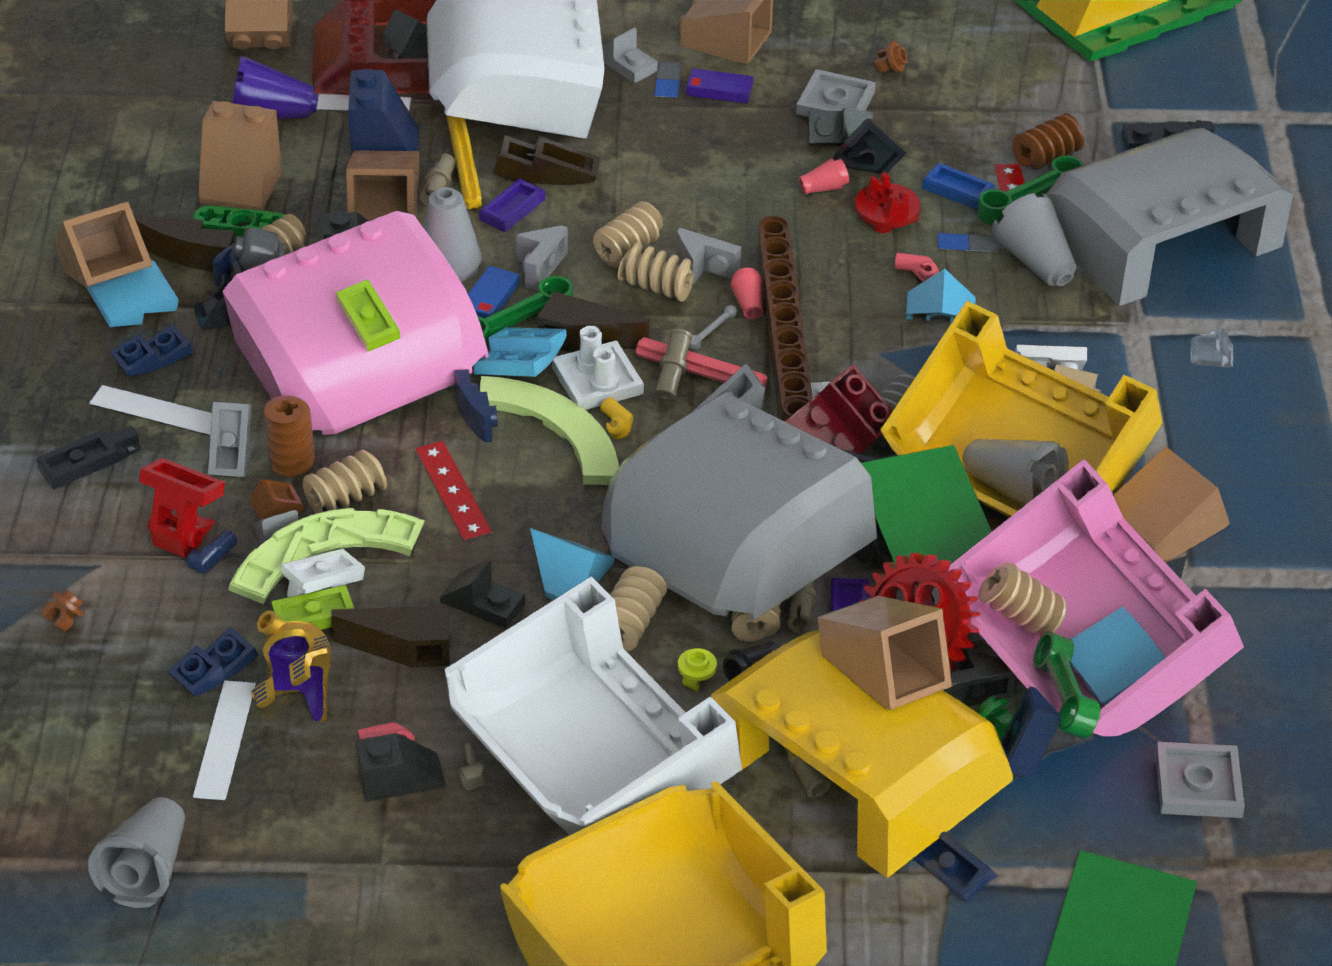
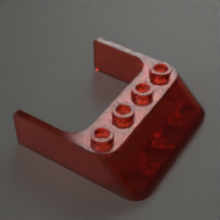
M341 0L315 24L312 71L313 90L319 94L349 95L351 70L371 69L384 70L397 93H429L428 58L383 59L374 54V25H387L395 9L423 24H427V15L436 0Z

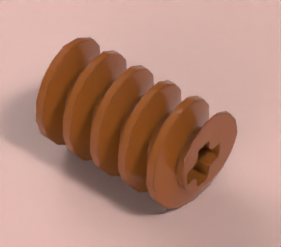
M1064 113L1046 121L1044 124L1042 123L1016 135L1012 144L1013 154L1020 165L1024 167L1030 166L1038 170L1043 168L1044 165L1052 164V161L1059 156H1068L1073 151L1081 150L1084 146V136L1077 120L1072 115Z
M294 396L272 398L264 406L269 459L272 461L270 467L281 476H300L306 473L315 461L310 407L305 401Z

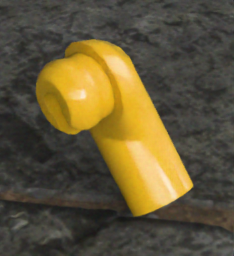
M612 397L605 399L601 404L600 410L611 419V422L606 424L610 437L616 440L626 438L631 432L634 421L632 413Z

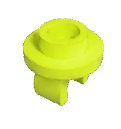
M700 648L689 649L683 652L678 659V670L683 676L682 684L697 692L699 690V682L708 680L715 674L717 670L715 656L711 652Z

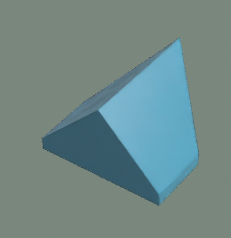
M944 268L908 291L906 319L913 320V314H927L926 321H930L933 316L942 315L946 316L950 323H952L954 316H957L965 302L969 301L975 304L976 297Z
M530 528L544 587V596L555 600L591 576L599 583L614 563L613 556Z

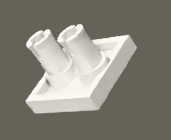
M586 326L580 330L579 351L557 356L552 361V369L569 398L584 410L601 406L603 401L609 397L620 401L644 394V383L617 340L601 344L602 333L596 326Z

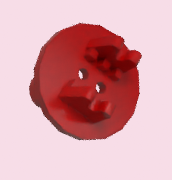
M883 172L880 180L872 176L869 185L855 197V212L860 219L869 225H873L874 231L888 233L892 228L907 226L918 221L920 200L907 187L890 183V176Z

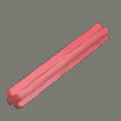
M644 337L637 343L636 355L659 363L660 358L666 353L668 344ZM688 351L685 360L688 364L686 372L721 383H725L741 368L740 366ZM753 371L766 388L768 377L765 374Z

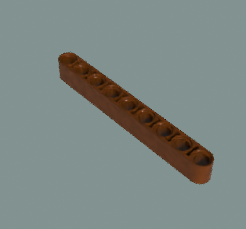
M772 215L766 216L759 221L757 253L760 275L763 277V301L778 419L785 422L812 400L813 396L789 224L784 218Z

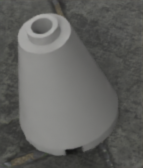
M449 187L439 188L429 196L422 227L442 252L461 282L466 281L479 271V265L482 263V253L462 194Z
M1032 193L1008 205L1002 211L1004 218L999 224L995 220L992 225V234L996 240L1048 285L1063 286L1070 282L1074 277L1076 264L1053 203L1048 196L1042 193V197L1037 198L1035 193Z
M976 439L965 448L962 457L967 473L1022 507L1067 473L1069 467L1066 449L1060 447L1059 443L1054 441Z
M164 797L154 798L98 842L88 858V873L94 885L100 891L105 887L115 895L112 900L120 905L132 908L154 905L167 892L170 885L185 823V814L182 808L171 799Z

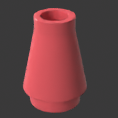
M831 158L805 175L799 176L798 180L803 194L807 195L815 192L843 189V185L849 183V175L842 159L834 160Z
M753 268L737 270L732 275L730 288L743 311L744 317L747 319H757L764 312L762 306L763 277Z

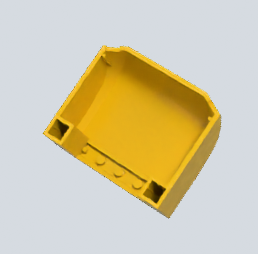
M966 301L880 431L897 456L954 445L964 469L963 452L976 439L1054 441L1067 451L1068 471L1085 459L1108 484L1114 495L1130 475L1163 421L1156 389L1123 375L1110 397L1007 349L998 315ZM966 472L980 503L1008 517H1011L1023 508Z
M819 630L808 632L779 647L711 694V698L736 723L742 770L769 751L770 736L858 799L857 857L886 878L890 877L935 842L942 832L949 831L1013 781V774L996 729L990 721L944 690L892 710L885 709L823 657Z
M717 781L711 782L712 788L687 791L686 785L669 787L526 856L518 865L517 875L508 885L503 883L500 886L510 926L529 966H816L827 952L825 892Z

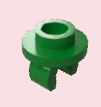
M993 696L983 702L976 709V712L994 725L998 737L1001 739L1013 715L1006 710L1010 704L1006 698L997 700Z

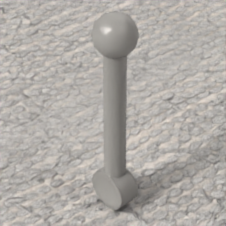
M733 305L726 306L721 316L698 335H692L689 348H700L702 339L726 319L734 318L737 315L736 307Z

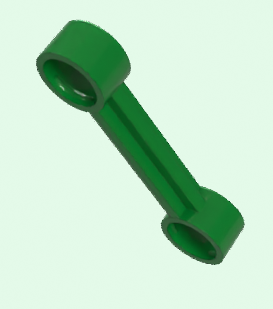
M1059 156L1052 161L1051 171L1007 192L998 189L986 190L979 196L977 216L984 223L993 225L996 220L999 224L1004 218L1002 211L1012 202L1028 194L1035 193L1038 197L1042 193L1049 192L1062 172L1083 166L1084 164L1073 156Z
M561 276L547 277L539 283V293L484 319L477 316L487 348L489 346V337L540 313L553 292L573 297L571 281Z
M1047 631L1041 636L1036 645L1033 656L1034 667L1050 673L1062 702L1059 712L1061 716L1059 729L1086 739L1097 726L1100 716V704L1097 700L1083 696L1070 666L1074 651L1073 641Z

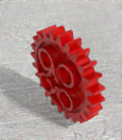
M911 553L909 558L908 556H896V564L894 562L883 563L885 573L873 572L872 574L877 585H865L864 589L871 595L870 598L883 596L897 599V592L901 589L904 594V601L941 608L943 611L950 671H953L954 664L952 660L964 661L966 659L961 648L974 647L972 641L967 638L968 633L979 632L977 627L970 624V620L979 617L980 612L970 610L969 606L976 602L978 598L977 596H967L965 593L972 583L970 581L958 582L962 570L952 569L949 571L950 561L939 560L937 562V556L934 554H926L923 558L922 553ZM935 587L940 595L937 605L933 603L931 597Z

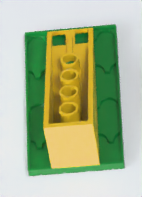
M1014 0V2L1022 8L1024 7V10L1039 22H1043L1045 27L1059 38H1062L1065 43L1078 53H1081L1090 62L1126 51L1128 46L1158 38L1160 33L1200 22L1205 16L1232 9L1235 4L1241 3L1242 0Z

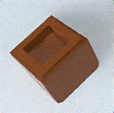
M260 479L250 497V502L259 520L297 510L299 513L304 509L291 483Z

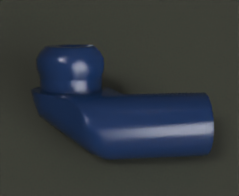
M233 246L226 247L213 258L214 281L217 287L222 282L223 274L231 276L230 269L238 259V257L232 256Z
M225 530L206 545L202 551L198 549L192 550L187 557L188 567L196 570L197 573L209 572L237 544L236 535L230 530Z

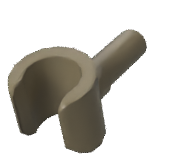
M466 743L464 751L467 766L459 768L458 774L464 790L470 791L484 786L485 780L482 776L483 765L480 761L476 760L473 744Z

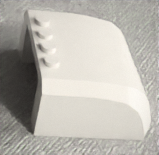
M436 0L426 19L429 93L434 100H440L445 106V115L587 139L601 94L604 77V60L597 0Z
M592 576L445 669L452 710L540 808L569 835L669 787L686 785L687 791L712 788L711 782L717 781L721 784L742 770L735 721L711 697L685 712L623 649L615 600Z

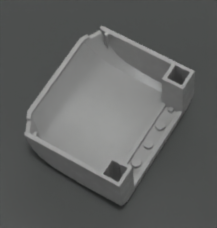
M1204 128L1188 129L1062 172L1047 193L1048 198L1053 203L1075 263L1118 306L1147 297L1155 246L1157 243L1240 214L1236 239L1255 257L1283 247L1293 194L1252 157L1229 141Z
M728 393L716 397L665 428L622 462L610 481L604 500L601 523L602 535L605 536L611 555L630 567L641 566L656 571L663 577L668 589L714 615L728 616L729 611L749 613V620L757 619L877 539L871 476L855 456Z

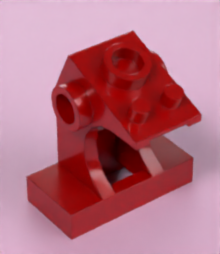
M160 458L140 470L139 482L155 488L152 514L148 520L147 527L151 533L154 546L185 558L193 548L199 547L204 536L216 522L213 519L198 516V506L204 507L224 495L225 482L165 458ZM171 509L177 511V513L172 514Z

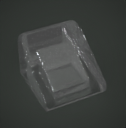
M1224 328L1191 338L1192 364L1223 368L1233 367V345Z

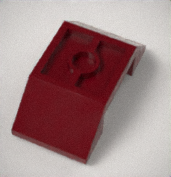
M852 364L785 422L839 449L860 454L882 435L880 430L893 412V409L857 367Z

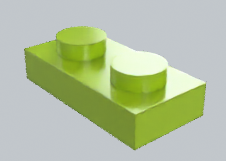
M369 279L336 292V300L368 352L401 339L400 329Z
M346 585L271 601L272 612L276 613L281 620L286 622L301 621L312 623L320 630L332 627V609H354Z

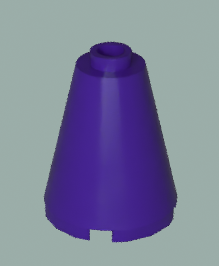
M240 56L233 104L259 106L276 110L277 119L308 118L309 112L316 113L319 94L313 93L314 86L250 58Z

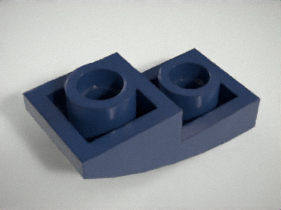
M172 324L147 341L138 334L112 350L110 354L128 376L166 367L194 351L187 339Z
M469 369L455 370L456 399L465 422L482 441L492 442L491 427H498L496 405L489 406L487 391L479 392L478 383H471Z
M229 627L204 651L196 645L168 673L195 697L223 683L224 680L237 674L259 654L254 646L233 628Z

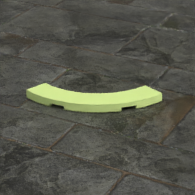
M481 376L480 392L487 391L489 406L496 405L497 411L509 412L524 417L534 416L542 420L544 426L554 431L562 439H567L570 442L581 467L583 485L610 484L612 477L619 468V462L609 436L591 414L581 406L578 407L575 402L567 397L536 384L502 377Z
M346 508L310 515L273 533L270 539L261 544L257 549L255 548L236 571L228 590L264 605L270 592L284 577L280 571L281 564L350 547L381 548L410 556L425 520L382 509H377V512L354 511V508Z

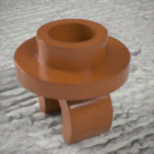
M893 41L887 44V48L879 50L877 55L880 59L874 60L878 72H885L892 68L894 72L898 73L904 70V65L907 63V54L903 46H899L897 42Z
M64 589L61 594L54 590L50 595L57 600L49 602L43 608L41 615L52 622L61 613L54 625L65 632L74 622V613L81 618L85 614L79 609L84 602L67 589Z

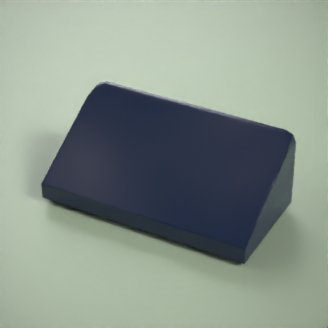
M1032 686L1029 689L1027 688L1000 741L1012 774L1023 777L1033 776L1061 722V716L1056 709Z
M945 831L939 835L935 842L913 858L964 901H967L998 876L989 866Z

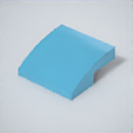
M154 260L151 261L152 267L86 288L109 327L142 325L144 313L177 311L179 299Z
M506 327L489 337V357L487 359L482 357L473 365L474 374L537 376L558 354L567 336L566 329Z
M1123 606L1071 639L1074 644V651L1070 666L1081 677L1086 689L1103 707L1165 659V656L1154 641Z

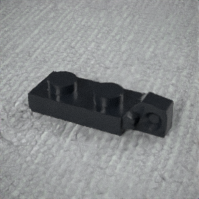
M1197 120L1194 123L1190 121L1138 122L1135 124H1123L1122 136L1127 150L1188 129L1204 128L1214 133L1215 129L1212 121Z
M132 426L115 433L105 434L103 430H100L39 456L36 462L39 471L54 490L115 464L120 460L122 461L141 450L138 433Z

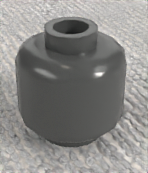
M249 227L245 230L242 237H235L232 256L238 257L237 260H239L241 266L246 271L284 256L285 243H281L279 235L274 232Z

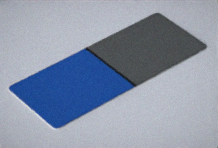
M659 62L654 96L678 97L682 63Z
M938 233V249L1000 252V243L996 240L995 236Z

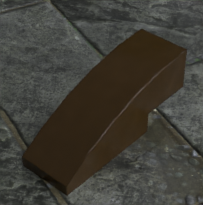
M505 135L496 156L493 174L512 180L522 179L534 184L574 185L595 182L597 178L600 157L540 136L536 145H532Z
M136 216L135 219L147 251L170 262L213 272V258L226 247L231 246L235 240L234 231L204 229L203 220Z

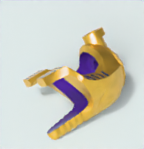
M270 610L265 611L258 619L257 629L267 636L262 651L268 666L263 682L251 690V696L256 700L257 706L263 709L274 702L277 695L302 692L305 695V699H307L306 703L309 705L310 713L313 714V719L318 722H325L327 719L328 672L331 662V646L327 637L312 623L301 621L286 622L281 620L276 613Z

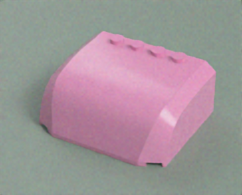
M394 211L309 246L302 247L299 250L236 274L223 290L235 342L271 399L278 396H294L305 401L310 407L312 431L321 430L322 435L337 434L454 385L455 370L469 369L471 374L473 372L472 366L482 357L485 359L489 357L478 317L464 286L442 252L412 214ZM369 279L400 329L401 339L370 352L366 350L336 300V292Z
M1085 459L954 561L949 567V571L952 569L962 570L958 582L970 581L972 585L965 593L967 596H977L978 598L976 602L969 606L970 610L980 612V616L971 619L970 624L979 629L978 633L1024 687L1026 689H1029L1030 686L1035 687L1058 713L1060 712L1062 702L1050 673L1035 668L1033 664L1034 651L1040 639L1038 631L1035 633L1027 632L1024 625L1019 626L1015 624L1012 618L1004 617L1001 610H993L990 603L985 604L979 600V589L987 575L995 567L1010 562L1015 564L1019 570L1027 572L1030 577L1038 579L1042 585L1050 587L1053 592L1062 595L1066 601L1067 609L1065 618L1054 633L1072 639L1122 606L1134 617L1163 653L1165 659L1103 707L1100 704V716L1093 734L1104 737L1119 736L1138 728L1184 696L1244 648L1231 615L1206 588L1196 596L1123 518L1108 484ZM1071 667L1082 695L1096 700L1086 689L1081 677Z

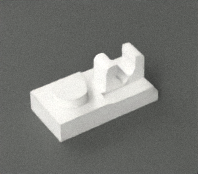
M1016 345L1014 351L1051 370H1054L1057 364L1083 371L1087 362V347Z
M342 548L281 564L280 571L289 580L287 596L293 597L363 580L365 566Z

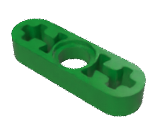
M210 205L197 209L194 213V219L203 220L204 229L234 231L235 237H242L247 228L262 229L266 225H271L275 220L282 219L285 214ZM239 223H249L247 226H234Z

